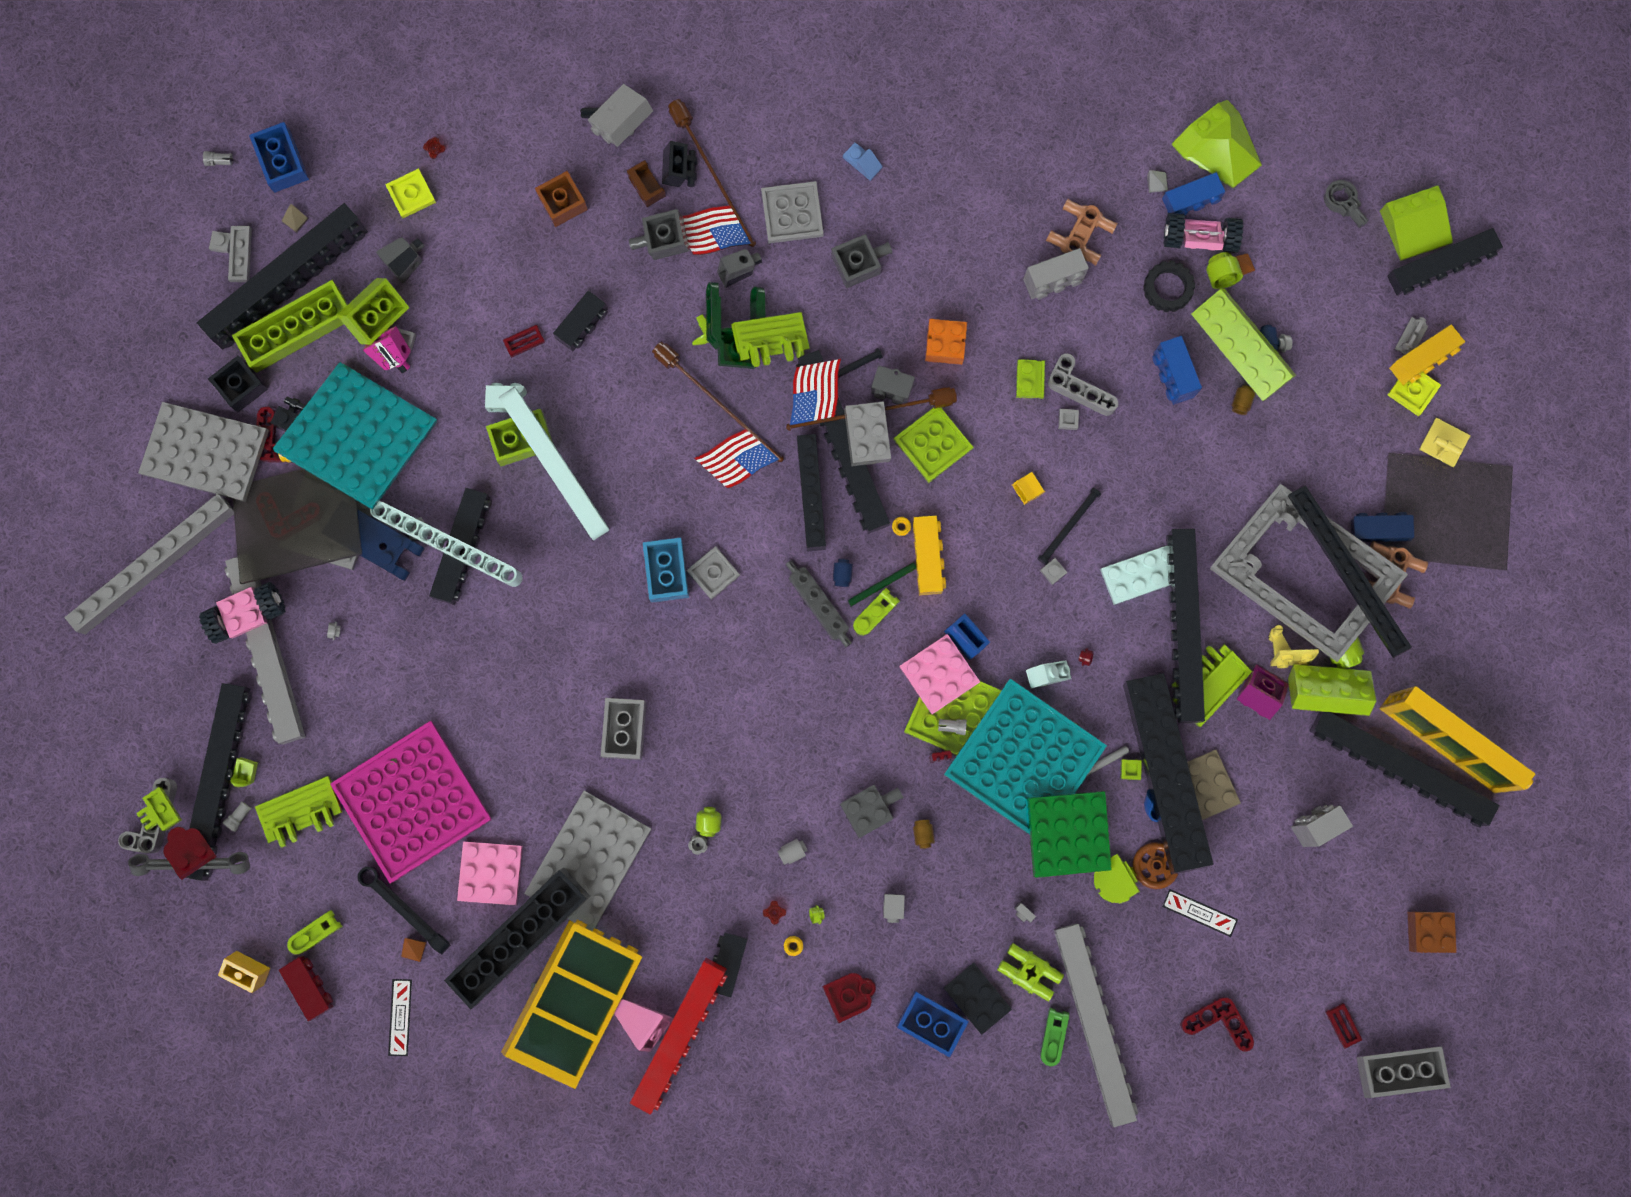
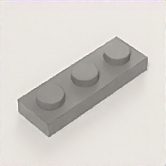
M231 226L228 280L230 282H247L249 280L252 232L250 226Z

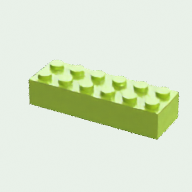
M331 280L238 331L232 337L249 367L258 373L344 325L337 314L348 304L338 286Z
M1226 289L1217 291L1191 313L1262 401L1267 400L1296 376Z

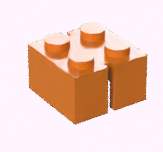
M929 319L925 361L962 365L965 353L967 322Z

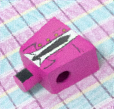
M396 326L385 331L371 345H365L363 349L384 370H389L396 366L401 373H404L410 368L406 359L411 351Z

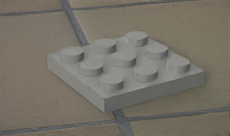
M816 181L761 188L768 244L823 237Z

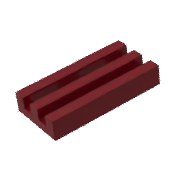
M537 325L503 340L511 358L545 343ZM536 331V334L509 346L508 343ZM539 338V339L536 340V341H533V342H531V343H529V344H527V345H525V346H522V347H520V348H518V349L512 351V349H515V348H517V347H519V346H521V345H523V344H526V343H528V342H530V341H532V340H534V339Z
M951 751L932 753L929 756L930 763L936 762L937 759L938 762L944 760V757L946 761L952 759Z
M1344 1003L1325 1011L1344 1049L1362 1041ZM1340 1010H1342V1012H1343V1014H1344V1016H1345V1018H1346V1020H1347V1022H1348V1024H1349V1026H1350V1028H1351V1030H1352V1032H1353V1034H1354V1036H1355V1039H1352V1037H1351V1035H1350V1033H1349V1031H1348V1029H1347V1027H1346V1025H1345V1023H1344V1021H1343V1019H1342V1017H1341V1015H1340V1013H1339ZM1333 1013H1335V1015H1336V1017H1337V1019H1338V1021H1339V1023H1340V1025H1341V1027H1342V1029H1343V1031H1344V1033H1345V1035H1346V1037H1347V1039H1348L1349 1042H1346V1040H1345V1038H1344V1036H1343V1034H1342V1032H1341V1030H1340V1028H1339V1026H1338V1024H1337V1022H1336V1020H1335V1018H1334V1016H1333Z

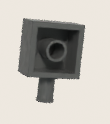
M678 209L642 218L645 234L629 239L632 251L647 246L648 253L654 260L690 251L684 219Z
M866 234L831 248V257L846 289L880 275L881 266L878 259L892 254L889 242L873 248Z
M872 785L840 803V806L857 837L861 838L893 820L888 806L902 799L903 795L897 787L882 796L875 785Z

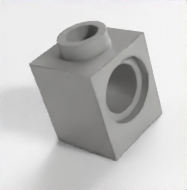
M884 894L883 918H886L887 922L899 923V919H904L905 895Z

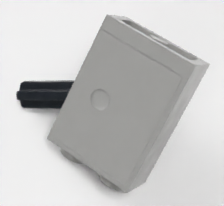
M623 84L600 108H582L580 112L582 118H589L588 121L592 126L590 129L596 136L601 135L608 144L612 143L618 147L628 136L634 134V130L653 112V109L646 98Z

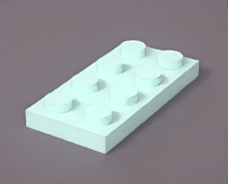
M1164 546L1100 569L1113 605L1171 585L1168 583V573L1171 572L1170 565L1167 564V554H1170L1169 546Z

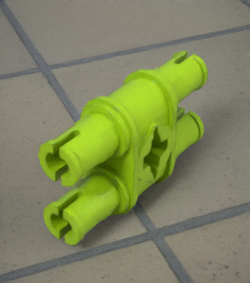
M1012 943L1007 953L1022 962V966L1017 969L1002 960L997 971L1012 979L1011 982L1024 988L1029 994L1035 993L1049 1002L1054 991L1039 983L1040 977L1045 976L1059 984L1064 974L1051 967L1047 960L1044 961L1033 954V951L1027 952ZM1034 967L1035 975L1027 977V968L1031 970Z

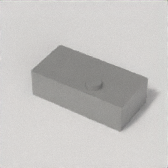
M1442 1047L1356 1057L1364 1098L1451 1088Z

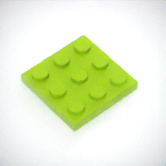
M934 407L893 439L928 483L974 448L943 409H934Z

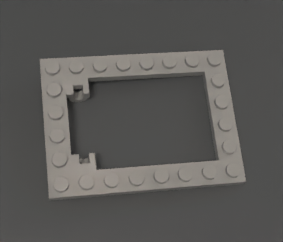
M1280 484L1210 569L1338 662L1370 623L1359 605L1356 606L1334 634L1254 576L1262 564L1256 556L1248 553L1275 521L1279 524L1285 521L1288 524L1286 529L1289 531L1298 522L1308 529L1288 498V495L1292 492ZM1327 517L1356 563L1378 578L1377 582L1373 585V589L1383 604H1385L1408 574Z

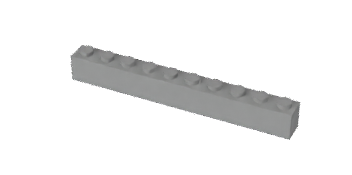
M216 494L64 618L76 632L86 635L228 520L236 511L224 497Z
M245 554L225 561L227 566L225 567V573L232 583L230 585L232 595L250 587L255 589L261 586L254 558L251 555ZM266 618V624L246 632V645L252 652L251 663L257 670L256 680L263 690L261 697L269 711L267 712L268 721L272 723L274 728L272 731L273 738L278 744L284 745L306 737L272 620Z
M1077 923L1054 929L1110 1124L1113 1127L1135 1122L1137 1121L1135 1115H1138L1136 1104L1132 1103L1130 1099L1132 1090L1130 1084L1125 1082L1124 1075H1126L1124 1064L1119 1062L1120 1049L1117 1043L1114 1044L1112 1038L1115 1035L1112 1024H1108L1106 1016H1109L1106 1004H1102L1101 1001L1103 992L1101 986L1096 984L1095 977H1097L1095 966L1090 964L1091 952L1089 946H1085L1083 940L1086 938L1085 931Z

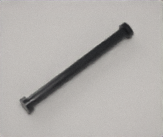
M879 348L874 349L875 352L839 369L838 378L878 358L879 360L882 359L883 356Z
M1095 488L1090 490L1089 496L1042 555L1038 556L1037 559L1044 565L1048 564V559L1094 500L1101 496L1100 491Z

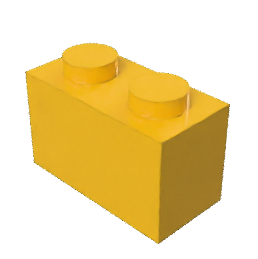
M235 951L224 958L218 976L253 993L265 985L270 968Z

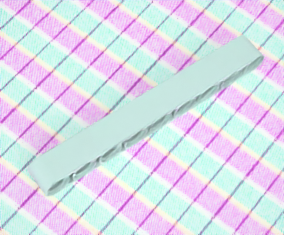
M516 387L499 396L498 398L593 541L610 531Z
M379 501L373 510L370 509L372 516L383 523L509 586L516 587L522 582L521 572L514 567L384 502ZM385 508L384 513L380 515L381 510ZM401 516L400 521L396 523V519ZM417 524L416 529L412 531L413 525ZM433 532L432 537L428 540L429 533ZM449 540L448 546L444 548L445 541ZM465 548V553L460 556L461 549ZM481 556L480 563L476 564V559ZM498 564L497 570L492 572V567ZM514 572V578L508 580V576Z

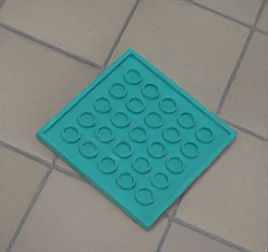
M339 362L276 443L273 450L373 510L436 425L437 419Z
M1009 679L944 775L1030 835L1027 798L1075 794L1107 745L1015 681Z

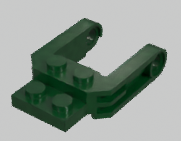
M708 282L706 287V340L715 350H718V366L756 368L752 365L751 358L741 361L732 328L721 329L719 283ZM752 287L750 293V320L766 318L765 290L763 287Z

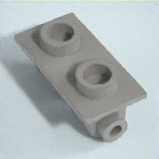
M1411 317L1395 349L1406 355L1418 347L1428 328L1426 319L1423 317H1419V319Z

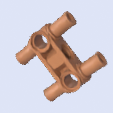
M1067 199L1062 210L1077 216L1078 220L1069 237L1065 238L1051 230L1046 241L1060 247L1063 253L1073 251L1069 246L1074 245L1081 249L1086 261L1096 266L1101 254L1086 248L1094 228L1100 227L1113 234L1118 223L1103 217L1104 214L1094 205L1081 206ZM1086 214H1092L1094 219L1087 218Z
M1375 541L1370 545L1373 550L1404 572L1409 567L1424 573L1428 567L1427 561L1413 557V554L1405 548L1387 547ZM1396 552L1400 553L1402 557L1400 562L1395 559ZM1369 581L1372 587L1376 583ZM1399 585L1387 600V603H1397L1411 609L1415 597L1400 593Z

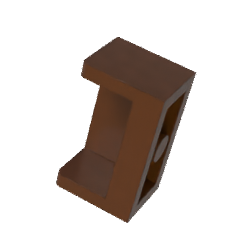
M646 160L627 170L629 180L646 207L666 197L665 190L659 186L649 170Z

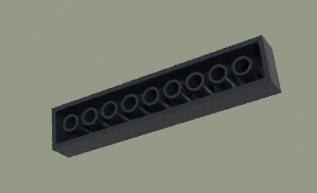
M343 203L196 323L222 350L231 347L235 341L232 337L233 334L264 318L269 312L275 311L282 301L290 299L293 292L298 288H303L312 277L318 276L325 266L334 263L337 259L336 257L341 253H346L351 248V245L356 241L362 240L368 231L352 210Z
M1162 673L1126 681L1123 685L1170 873L1173 875L1210 867L1214 863L1165 675Z

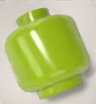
M704 807V810L697 812L695 828L700 832L701 836L713 837L721 829L722 816L719 812L715 811L716 808Z

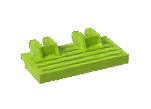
M802 312L731 324L737 352L740 354L741 361L751 358L754 367L760 366L759 349L764 365H770V356L783 354V349L787 361H793L792 344L794 345L797 359L804 356V350L810 349Z
M1224 644L1218 650L1224 656L1223 658L1211 646L1206 648L1207 653L1216 661L1214 664L1202 655V664L1204 665L1202 669L1205 721L1195 723L1198 727H1201L1252 673L1244 662ZM1176 682L1172 684L1173 688L1176 687ZM1173 698L1172 700L1177 705V699Z
M329 776L255 806L268 843L277 840L281 847L286 846V840L281 830L285 827L290 840L293 843L298 841L293 824H295L297 831L311 825H315L317 832L323 831V826L318 816V813L323 812L327 825L329 827L334 826L329 809L331 808L334 816L342 813L338 797L330 785L332 781Z

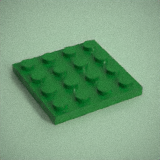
M1105 791L1027 798L1033 877L1111 870Z

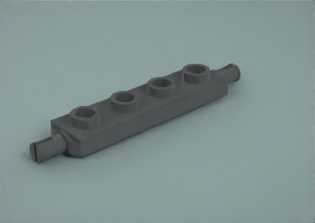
M792 560L787 562L785 565L792 573L789 577L790 582L831 639H840L845 648L851 645L852 642L846 636L849 627L805 567L798 569Z

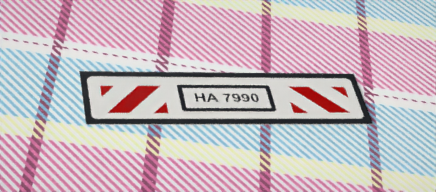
M1169 889L1162 906L1229 937L1232 936L1238 921L1237 918Z
M392 979L388 1056H408L412 979Z

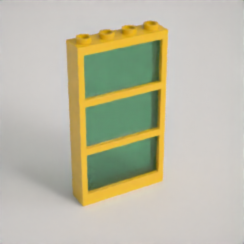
M1416 686L1390 693L1379 708L1493 793L1525 790L1534 781L1532 779L1535 776L1533 771Z
M578 919L576 922L569 920L501 1051L505 1057L576 1089L642 959V956L637 954L638 949L630 945L625 948L620 945L622 941L612 936L610 939L603 937L604 932L596 928L591 931L586 928L588 924Z

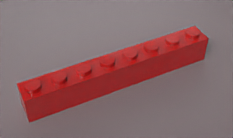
M705 958L630 1104L650 1115L654 1109L658 1111L663 1101L660 1098L663 1091L667 1093L672 1084L669 1079L672 1074L676 1075L682 1065L678 1063L681 1056L686 1057L691 1048L688 1046L690 1039L695 1040L700 1030L697 1028L699 1022H704L709 1013L706 1008L709 1003L713 1005L718 996V993L715 992L718 985L722 987L728 977L725 975L727 970L725 967Z

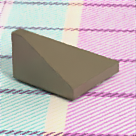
M290 204L282 222L297 233L308 218L294 205Z

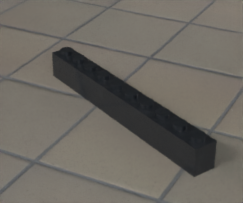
M817 350L799 357L796 368L824 362L820 351ZM838 397L835 416L845 415ZM845 418L819 423L820 427L824 426L826 433H824L827 444L831 443L832 457L834 461L838 460L840 465L838 468L839 474L847 482V485H845L846 491L854 499L852 503L854 511L861 516L859 522L862 530H866L870 534L890 525L889 519L867 466H851Z
M1172 529L1169 535H1166V545L1170 548V554H1167V564L1170 565L1171 572L1168 573V583L1171 584L1172 591H1169V603H1172L1170 622H1173L1171 641H1174V649H1172L1171 654L1172 660H1175V668H1173L1172 675L1173 680H1176L1173 695L1174 699H1177V707L1174 708L1175 717L1178 718V723H1202L1205 721L1196 533L1195 529Z
M226 683L221 684L189 829H197L203 835L215 855L218 850L216 846L217 838L221 836L222 827H220L221 819L226 814L225 801L230 796L229 783L234 774L233 765L239 756L237 747L243 737L241 729L247 719L246 707L250 703L252 696L250 688ZM198 869L186 878L208 881V878L213 873V869Z
M1320 711L1310 729V732L1314 734L1313 737L1332 743L1331 747L1339 751L1343 749L1349 753L1348 756L1358 761L1361 759L1366 762L1365 765L1367 767L1383 771L1385 777L1401 781L1400 785L1408 789L1414 788L1418 791V795L1429 799V797L1434 799L1436 805L1452 809L1454 815L1461 818L1465 816L1470 819V823L1479 828L1481 826H1490L1500 806L1331 712Z

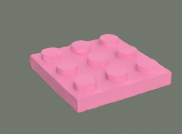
M948 634L899 666L931 715L980 683Z
M463 842L457 901L517 905L523 846Z

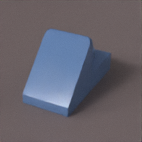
M854 143L843 155V159L870 181L883 168L870 149L865 151L857 143Z

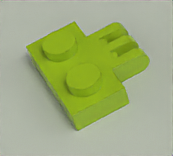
M158 787L144 796L142 799L147 807L136 813L138 817L147 815L140 820L142 824L150 820V823L145 826L146 831L156 825H159L162 831H166L182 821L162 787Z

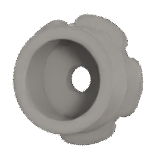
M1281 334L1278 338V349H1281V352L1284 353L1286 350H1291L1293 343L1290 335Z
M337 622L329 623L327 638L335 640V637H339L341 626H337Z
M693 836L688 847L692 850L693 854L700 855L708 848L706 845L707 840L703 836Z

